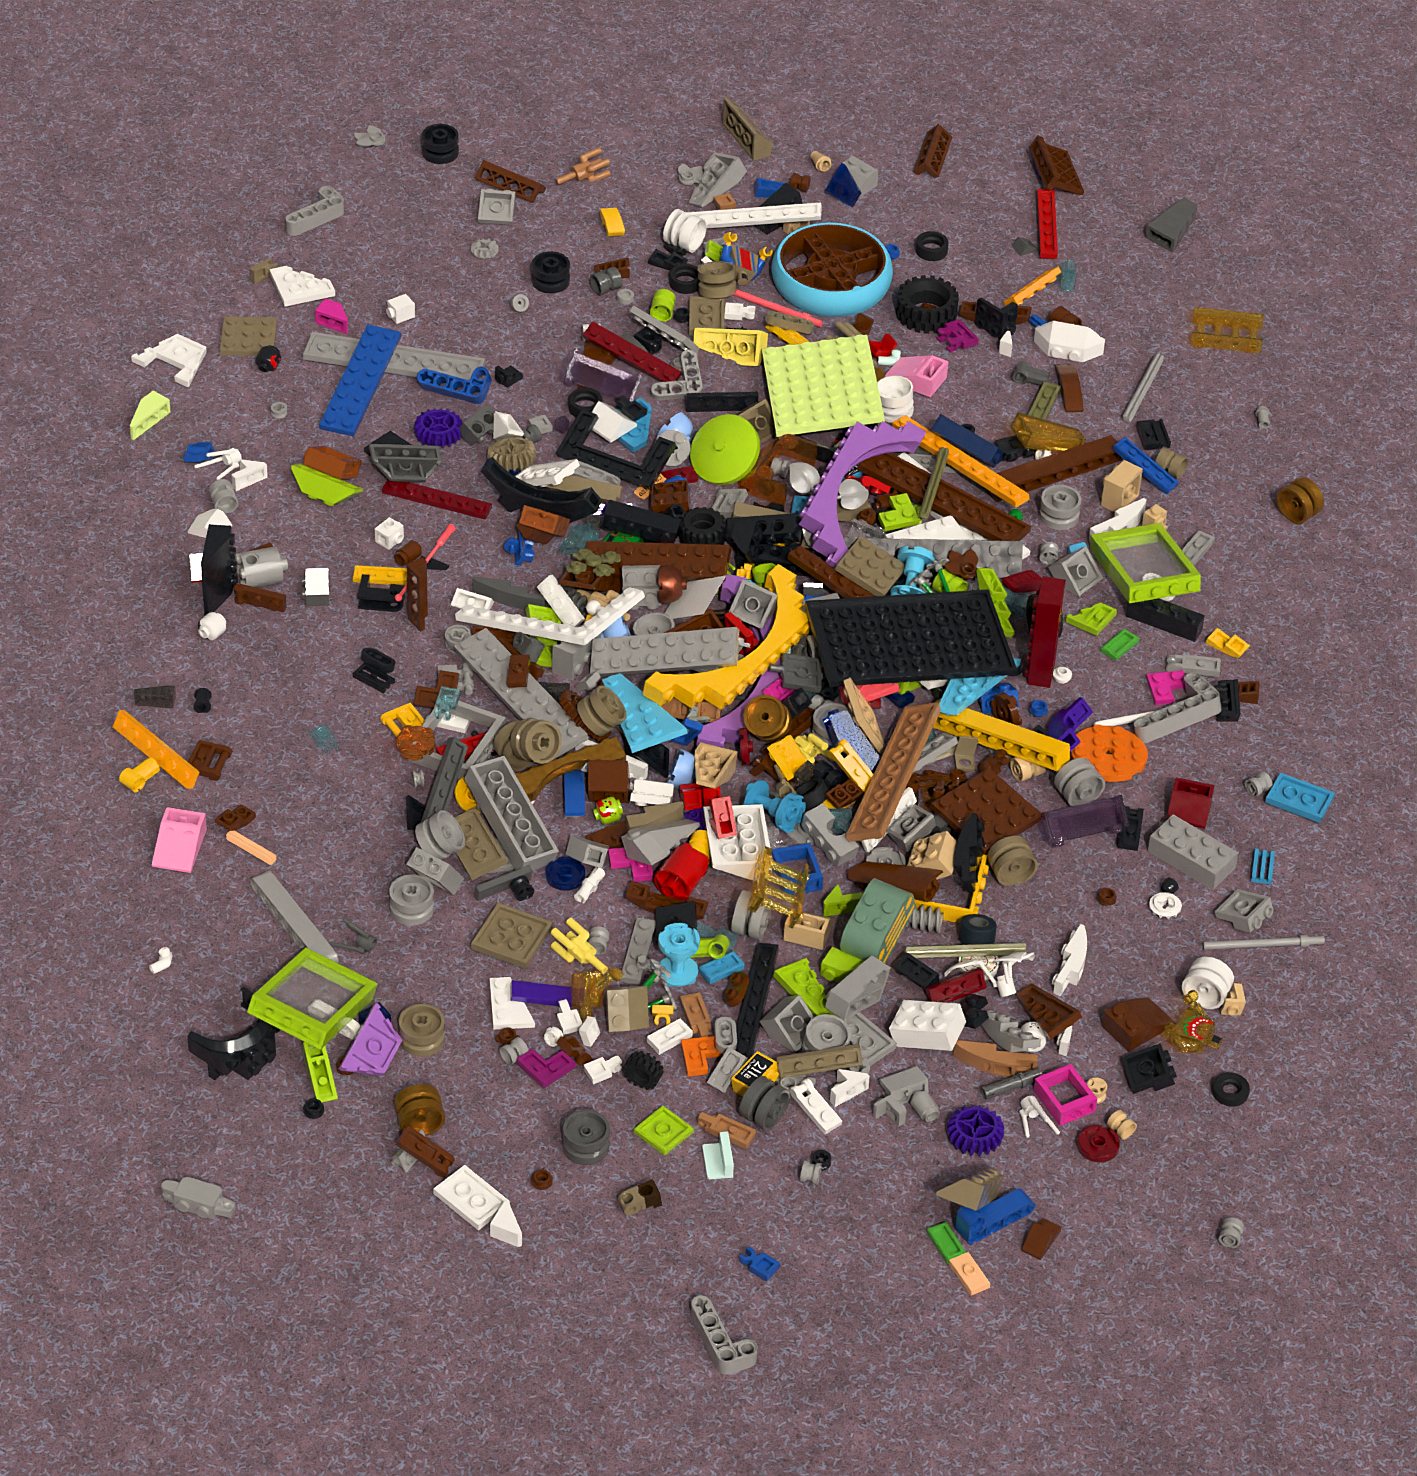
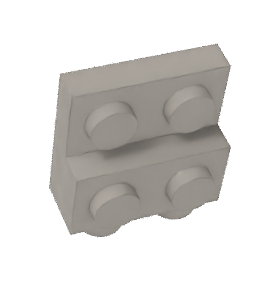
M481 189L478 223L512 225L516 202L515 192L510 190Z
M660 565L622 566V593L625 589L631 587L642 590L645 596L630 610L638 609L639 606H646L647 609H656L658 606H661L658 584Z
M1237 889L1215 911L1216 918L1233 922L1234 929L1251 933L1254 929L1261 927L1262 921L1266 917L1272 916L1273 907L1270 897Z

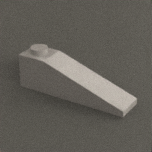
M714 152L704 165V173L698 179L700 183L694 189L689 204L703 208L713 201L714 196L722 195L738 184L747 172L740 158Z

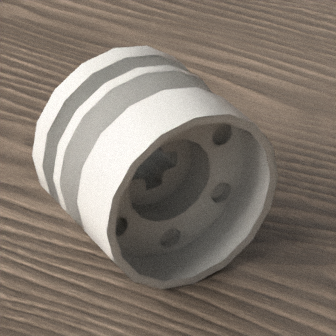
M680 209L674 210L664 227V242L679 246L690 253L695 252L705 237L707 230L706 220L695 215L691 216L688 212Z
M887 376L880 379L877 384L885 421L892 423L905 415L910 418L914 412L912 382L902 376Z

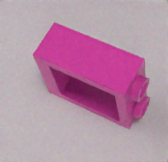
M1071 1064L1059 1067L1052 1072L1035 1078L1033 1091L1059 1126L1096 1111L1097 1097ZM1069 1080L1082 1098L1061 1105L1049 1090V1087Z

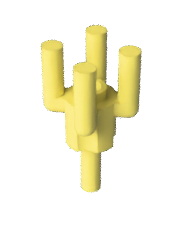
M810 733L808 737L806 735L797 736L794 739L811 765L810 770L815 765L814 758L817 754H822L832 762L835 761L828 754V744L815 734Z
M569 918L566 924L579 936L575 935L572 931H569L565 936L557 928L551 931V935L562 943L567 950L556 941L551 944V948L568 963L577 959L581 964L591 963L602 974L607 972L608 967L594 956L596 949L587 942L590 936L589 932L573 918Z

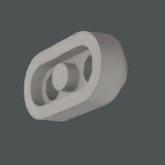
M729 1017L718 1018L714 1027L716 1049L723 1054L728 1047L736 1050L737 1033L734 1020Z

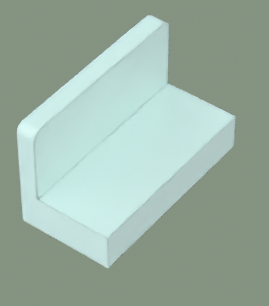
M720 1132L719 1143L702 1145L707 1179L733 1178L734 1163L728 1132Z

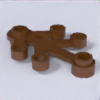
M952 769L950 774L933 770H925L924 775L912 773L905 790L910 787L913 789L914 794H916L919 788L936 785V788H933L932 796L939 799L944 796L945 783H952V785L948 786V792L952 791L967 781L966 772L961 769Z

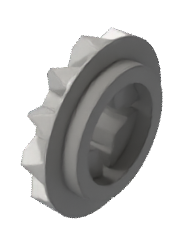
M483 238L482 240L477 239L471 245V253L478 258H491L498 253V245L496 241H491L490 238L487 240Z

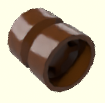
M1063 306L1057 307L1049 317V322L1058 321L1082 325V320Z

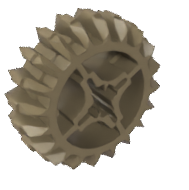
M508 436V438H501V440H496L495 443L490 444L487 451V459L493 457L508 472L522 471L523 468H528L536 461V448L533 441H530L528 438L523 439V437L517 438L516 436L510 438Z

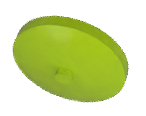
M720 415L709 420L696 433L691 445L690 458L695 472L702 479L714 485H730L741 480L752 470L757 462L760 452L758 433L751 423L738 415Z

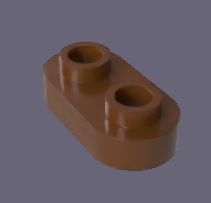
M743 971L735 972L729 978L723 1001L729 1007L737 1006L745 996L750 978Z

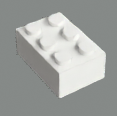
M903 1000L889 1030L892 1039L897 1043V1047L952 1051L966 1020L961 1005L957 1003Z

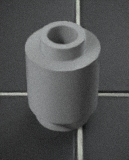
M918 1091L912 1096L910 1104L922 1120L930 1122L940 1115L938 1105L927 1091Z

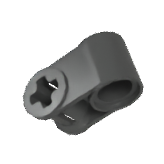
M522 632L516 633L513 639V647L522 655L530 654V661L537 663L545 644L534 636L528 637Z

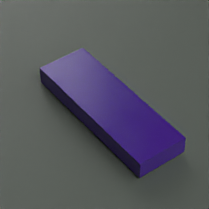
M512 980L510 999L511 1001L559 1006L558 1001L567 999L569 1007H572L573 987Z

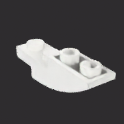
M1143 498L1115 511L1114 518L1090 528V535L1136 527L1143 518L1146 499Z
M1080 924L1076 931L1073 930L1069 943L1065 944L1062 948L1063 962L1060 968L1061 972L1059 974L1056 973L1052 981V985H1054L1053 993L1061 996L1069 983L1077 986L1081 978L1087 951V935L1085 926Z

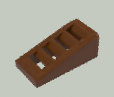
M629 258L594 265V274L600 272V270L616 267L622 278H630Z
M1238 682L1239 701L1242 703L1258 704L1260 682Z

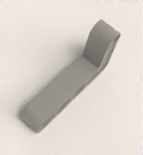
M1188 673L1184 676L1186 694L1189 698L1135 720L1133 724L1135 735L1144 743H1148L1219 714L1222 710L1219 692L1199 673Z

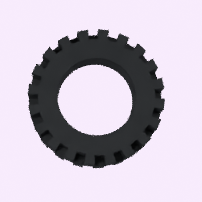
M921 275L920 279L916 276L912 277V281L907 279L905 284H901L900 289H898L897 319L901 320L903 326L907 324V329L911 330L914 328L917 333H920V330L925 331L924 334H929V331H933L934 334L938 333L937 330L939 328H944L946 323L956 320L959 301L958 291L956 292V287L951 286L949 281L944 282V279L941 277L937 280L935 276L930 275V278H926V275ZM920 303H930L938 306L939 308L926 309L918 307L916 305Z

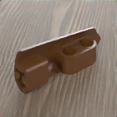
M870 861L863 862L847 870L849 880L857 882L863 891H865L871 880L876 878L908 891L914 895L915 900L930 902L939 889V883L936 878L943 873L942 870Z

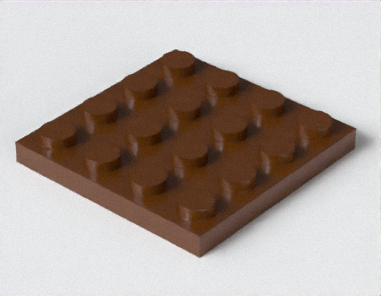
M990 768L931 803V809L959 834L971 814L977 813L985 826V831L982 832L985 841V848H982L984 855L988 854L990 848L997 841L1009 836H1018L1042 821L1043 814Z

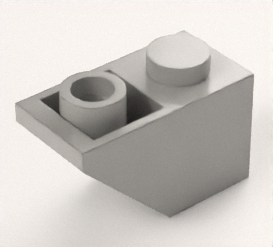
M571 835L566 855L582 863L603 868L610 846Z

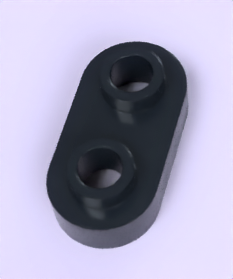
M374 648L362 649L360 658L363 662L385 674L394 671L396 662L393 658Z

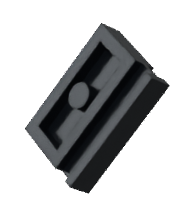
M1154 419L1137 421L1136 427L1145 450L1162 449L1163 446L1170 448L1171 441L1162 419H1159V421Z

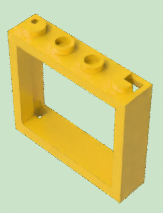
M983 854L982 857H977L978 866H975V870L978 871V883H975L976 891L972 893L969 909L915 900L917 910H919L921 905H924L925 911H927L929 906H932V911L935 913L937 907H939L941 914L944 912L943 920L960 923L964 916L978 914L979 907H976V905L981 904L983 893L980 892V889L984 890L986 878L983 877L984 875L988 876L990 866L986 865L987 855Z

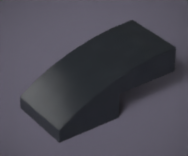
M655 249L648 260V264L669 271L676 265L688 262V259L675 252H672L669 256L658 249Z

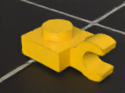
M745 563L744 566H741V569H737L736 576L747 577L746 579L752 581V569L755 564Z

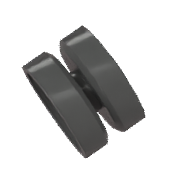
M760 1076L745 1092L739 1107V1114L748 1121H755L756 1126L769 1131L783 1117L790 1101V1092L781 1085L775 1086L774 1081L766 1076Z
M580 1110L568 1116L563 1125V1151L569 1160L576 1164L592 1165L602 1161L608 1155L610 1148V1126L604 1115L592 1110Z

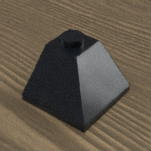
M626 740V755L648 764L649 770L664 778L669 776V749L660 743L632 753Z

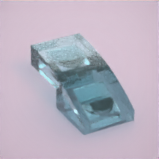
M698 923L697 931L700 938H714L719 934L724 935L730 941L727 952L734 950L738 938L737 934L722 927L716 931L702 923ZM715 944L716 948L723 949L721 945Z

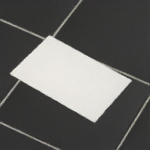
M726 576L687 582V590H683L679 600L670 603L664 614L672 619L704 614Z

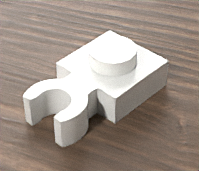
M726 303L725 319L742 320V317L753 320L755 318V306L743 307V304Z

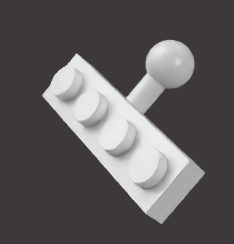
M629 587L606 607L601 606L596 600L589 601L586 605V610L590 615L595 616L587 620L581 627L594 630L595 637L598 636L645 597L643 591Z

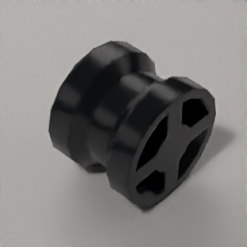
M824 680L821 683L822 689L819 695L824 700H836L839 687H830L828 680Z
M518 876L510 883V888L515 893L514 895L518 901H524L533 896L535 890L530 885L526 876Z

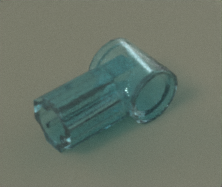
M1067 259L1061 264L1059 287L1064 292H1072L1075 289L1077 274L1076 264L1073 260Z
M1003 587L1007 593V597L1004 600L1007 607L1011 608L1014 615H1019L1018 617L1023 618L1026 615L1029 594L1021 596Z

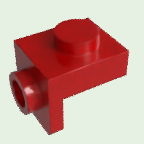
M885 334L881 342L869 341L871 355L876 358L878 356L889 357L892 354V350H895L897 342L890 334Z

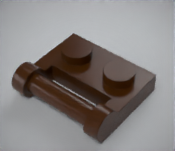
M199 740L188 763L199 771L200 776L218 781L221 777V770L227 758L231 757L233 751L225 745ZM215 754H220L214 769L209 768Z

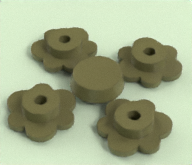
M579 549L576 553H573V558H577L578 561L567 564L566 568L567 572L580 574L586 571L588 565L596 567V569H593V573L596 576H610L611 573L615 572V569L601 563L613 564L614 562H620L621 557L620 554H616L613 551H608L600 557L592 553L591 550Z

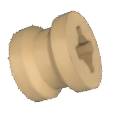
M1092 1078L1087 1082V1085L1097 1097V1104H1099L1106 1098L1107 1083L1101 1078Z

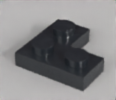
M970 994L959 1003L966 1020L964 1027L976 1029L989 1018L987 1011L981 1010L988 1004L985 996Z

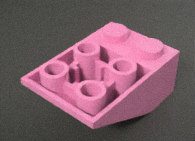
M933 355L900 357L885 376L905 377L912 382L913 391L931 398L947 378L948 361Z
M167 807L161 821L152 867L191 873L207 831L206 813Z

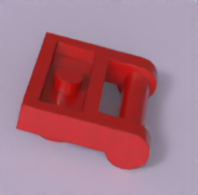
M849 475L845 477V480L854 479L860 482L868 490L869 495H872V493L879 496L881 494H889L891 488L870 476L855 477Z

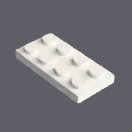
M577 459L532 465L522 470L515 477L534 486L558 485L563 481L564 477L572 475L574 470L580 465Z

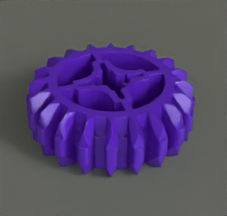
M442 407L438 410L435 408L433 410L427 409L426 413L421 412V415L417 416L414 424V433L418 441L422 442V445L441 446L442 448L447 445L450 447L451 444H456L457 440H460L461 432L459 427L463 422L460 416L455 414V411L443 410Z
M971 1104L967 1108L963 1105L961 1110L956 1109L955 1113L951 1114L950 1120L947 1123V1136L950 1138V1144H955L956 1150L962 1148L963 1154L967 1151L970 1152L971 1156L977 1153L980 1157L982 1152L988 1155L990 1150L995 1152L997 1146L999 1147L1002 1143V1138H1004V1125L1001 1122V1116H996V1111L990 1112L989 1107L983 1109L981 1105L974 1107Z

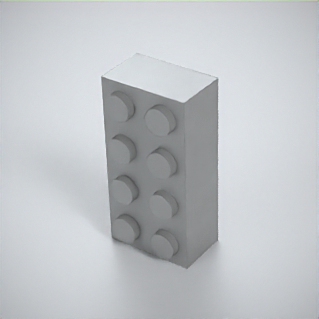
M1172 815L1150 836L1149 853L1212 890L1236 868L1237 851L1175 815Z

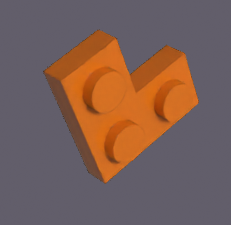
M715 1036L681 1039L687 1077L708 1075L706 1058L722 1057L724 1055L716 1049Z

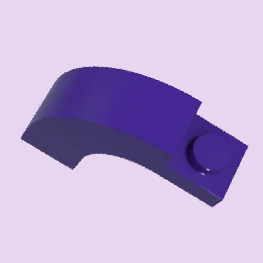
M1079 697L1067 709H1061L1048 727V734L1052 738L1070 744V752L1081 742L1074 731L1093 713L1084 698Z

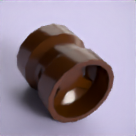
M793 173L790 186L807 193L811 176H800L798 173Z

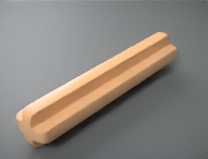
M236 831L227 832L226 839L269 865L276 862V854Z

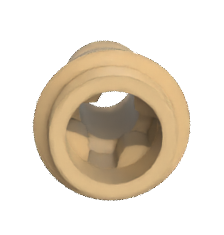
M818 151L811 153L810 158L813 160L818 171L826 172L831 168V159Z

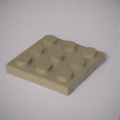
M224 316L220 355L257 356L262 347L268 345L275 347L277 318Z
M860 536L834 570L873 595L885 596L904 573L905 564Z
M497 903L471 942V949L527 969L552 930L553 922Z

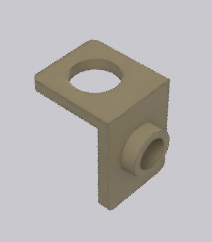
M959 736L954 752L956 769L975 771L974 753L978 743L977 737ZM966 760L970 765L963 766L959 761Z

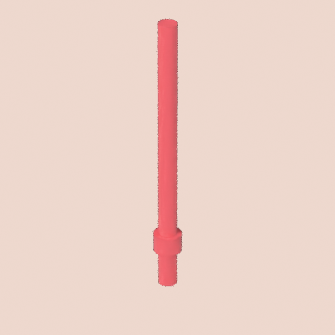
M738 289L733 294L736 297L771 310L808 319L817 327L821 328L823 325V321L813 318L805 312L802 314Z

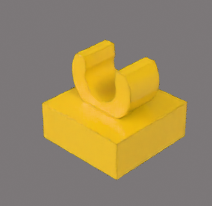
M653 1005L652 1016H656L654 1020L656 1026H658L660 1018L666 1019V1026L670 1024V1017H673L672 1005Z

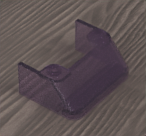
M575 348L568 351L561 377L564 378L563 382L574 385L576 383L592 388L602 394L613 397L614 402L620 403L617 398L621 395H624L630 402L633 401L642 374L633 375L578 354V349Z
M1122 795L1051 812L1047 811L1041 813L1042 821H1040L1048 845L1052 844L1053 848L1065 845L1064 841L1106 831H1110L1111 834L1122 832L1123 827L1129 826Z

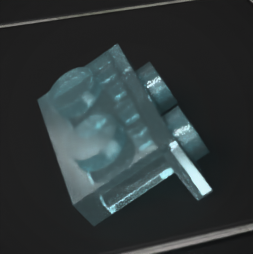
M591 523L575 525L571 528L570 533L563 541L564 543L559 550L562 555L576 553L579 549H585L586 541H598L599 535Z

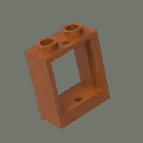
M327 446L308 447L305 451L303 465L339 479L357 478L362 460Z
M524 505L519 523L565 537L570 519Z

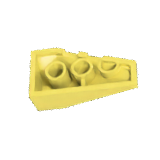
M695 328L693 343L703 350L722 355L725 359L734 360L737 364L760 366L763 360L762 349L767 348L768 333L759 330Z

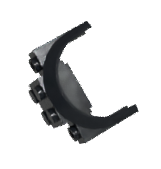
M243 987L240 989L243 998L241 1007L248 1010L254 993ZM258 1018L254 1028L250 1026L238 1038L230 1040H212L191 1031L188 1035L189 1052L208 1064V1076L213 1080H216L219 1076H227L232 1071L249 1080L253 1075H258L267 1063H271L275 1059V1033H278L281 1029Z

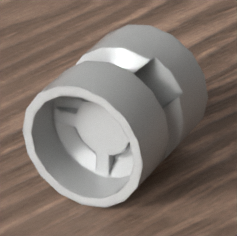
M219 479L210 485L209 493L215 509H219L225 514L236 510L238 500L230 481Z

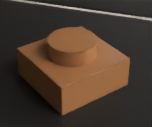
M730 193L713 197V202L719 210L736 208V202Z

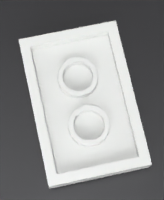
M466 1165L462 1166L433 1189L435 1196L478 1231L493 1220L504 1201H508L510 1204L507 1198Z

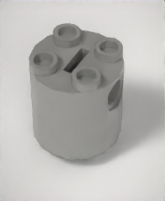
M276 546L236 554V574L241 577L239 580L240 584L257 588L283 583V571L288 570L286 556L280 554Z

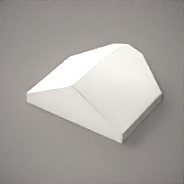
M211 509L196 517L188 533L206 538L209 524L231 526L232 524L223 511Z

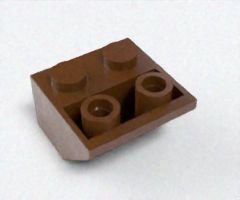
M688 480L652 484V511L657 513L660 511L664 512L672 504H680L683 506L684 512H688L691 509Z
M588 760L589 802H597L601 799L614 797L616 800L619 799L620 803H629L631 783L628 761Z

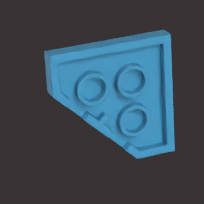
M641 397L636 399V401L647 409V415L635 421L637 426L617 439L633 453L647 446L652 406Z

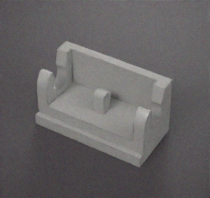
M917 1066L880 1079V1084L885 1090L882 1092L884 1098L891 1094L902 1104L910 1102L912 1096L918 1091H927L929 1093L928 1078Z

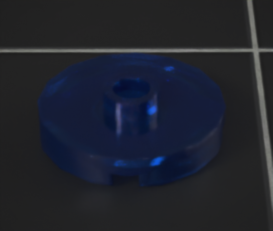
M559 857L558 860L549 862L546 867V880L548 884L558 890L569 891L576 889L582 885V881L585 879V867L581 865L580 861L572 857Z

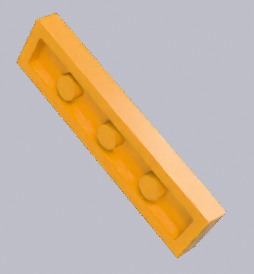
M1059 266L1047 270L1003 301L1005 306L1011 302L1020 305L1023 303L1024 298L1028 299L1035 295V290L1040 291L1045 288V283L1049 284L1057 279L1056 276L1061 273Z

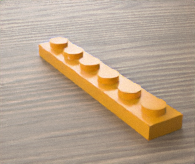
M119 710L112 727L149 758L155 759L162 769L185 788L192 789L199 771L128 712Z

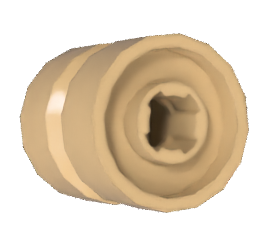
M1017 757L1010 760L1011 772L1018 782L1046 772V767Z

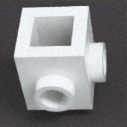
M406 294L387 301V315L396 324L415 317V303Z
M390 517L375 528V542L388 550L394 545L401 543L404 538L403 525Z

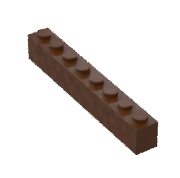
M1110 435L998 472L997 474L1025 492H1029L1121 461V456L1112 449L1117 441ZM985 488L995 502L1003 500Z

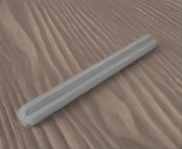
M1156 353L1123 414L1122 420L1124 422L1127 421L1129 423L1132 421L1164 361L1162 354Z

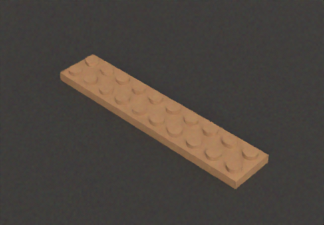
M939 702L904 707L846 833L848 842L884 837L941 711Z

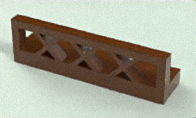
M937 124L926 133L913 170L916 175H920L925 170L934 178L940 175L952 140V136L940 124Z
M483 160L475 179L500 190L515 192L517 197L534 203L538 192L543 194L546 190V187L538 182ZM484 170L490 171L491 177L482 178ZM504 177L505 183L498 185L496 178ZM516 182L520 188L513 191L510 184ZM530 188L534 190L530 198L525 195V189Z
M423 557L406 564L408 620L420 632L425 630V617L428 616L427 561Z

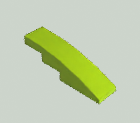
M978 567L976 571L979 589H989L1005 637H1012L1015 631L1008 620L1011 612L1004 601L1007 593L993 569Z

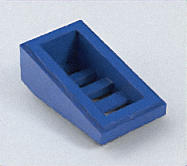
M757 178L754 184V197H770L785 183Z

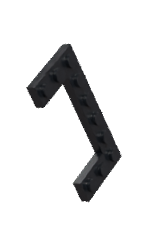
M581 409L556 451L557 456L566 460L577 459L580 462L613 474L621 480L651 490L652 484H655L676 447L675 442L659 437L645 462L640 466L583 445L599 417L595 413Z

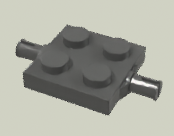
M783 653L781 657L782 665L772 663L769 665V671L781 674L782 687L798 690L802 687L804 691L820 693L822 689L821 681L827 680L826 674L821 668V660L818 658Z

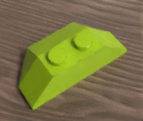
M303 464L291 466L301 491L308 494V497L311 499L323 500V503L326 505L334 506V504L343 503L363 492L361 487Z

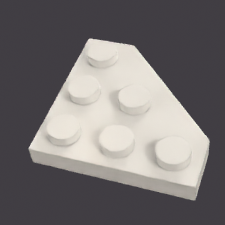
M288 266L269 269L270 277L284 306L335 296L334 287L328 279L323 278L320 280L314 278L313 274L304 271L298 273Z

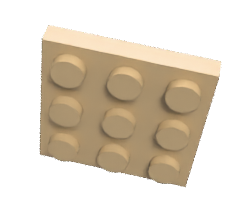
M848 678L844 680L846 689L843 691L847 699L850 700L848 706L851 712L855 714L853 716L854 723L857 727H861L863 736L869 738L868 741L872 749L876 748L879 754H883L886 746L874 711L852 679Z

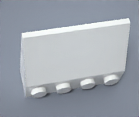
M763 804L732 806L737 835L717 839L709 822V819L712 818L710 806L703 807L712 867L750 880L771 879L773 861Z

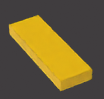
M357 565L354 567L353 582L360 583L362 574L370 575V583L407 584L406 568Z

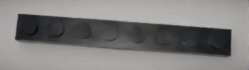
M758 943L750 981L736 1030L737 1046L735 1051L747 1057L746 1062L754 1054L761 1025L759 1021L763 1017L779 952L778 944Z

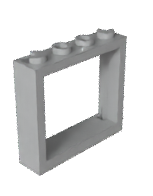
M443 696L435 704L431 714L426 716L422 727L417 729L412 741L407 743V759L409 762L438 772L443 756L425 750L422 746L446 712L489 727L490 729L467 762L462 764L458 776L460 780L466 776L470 766L485 762L494 750L493 742L495 736L506 725V717Z

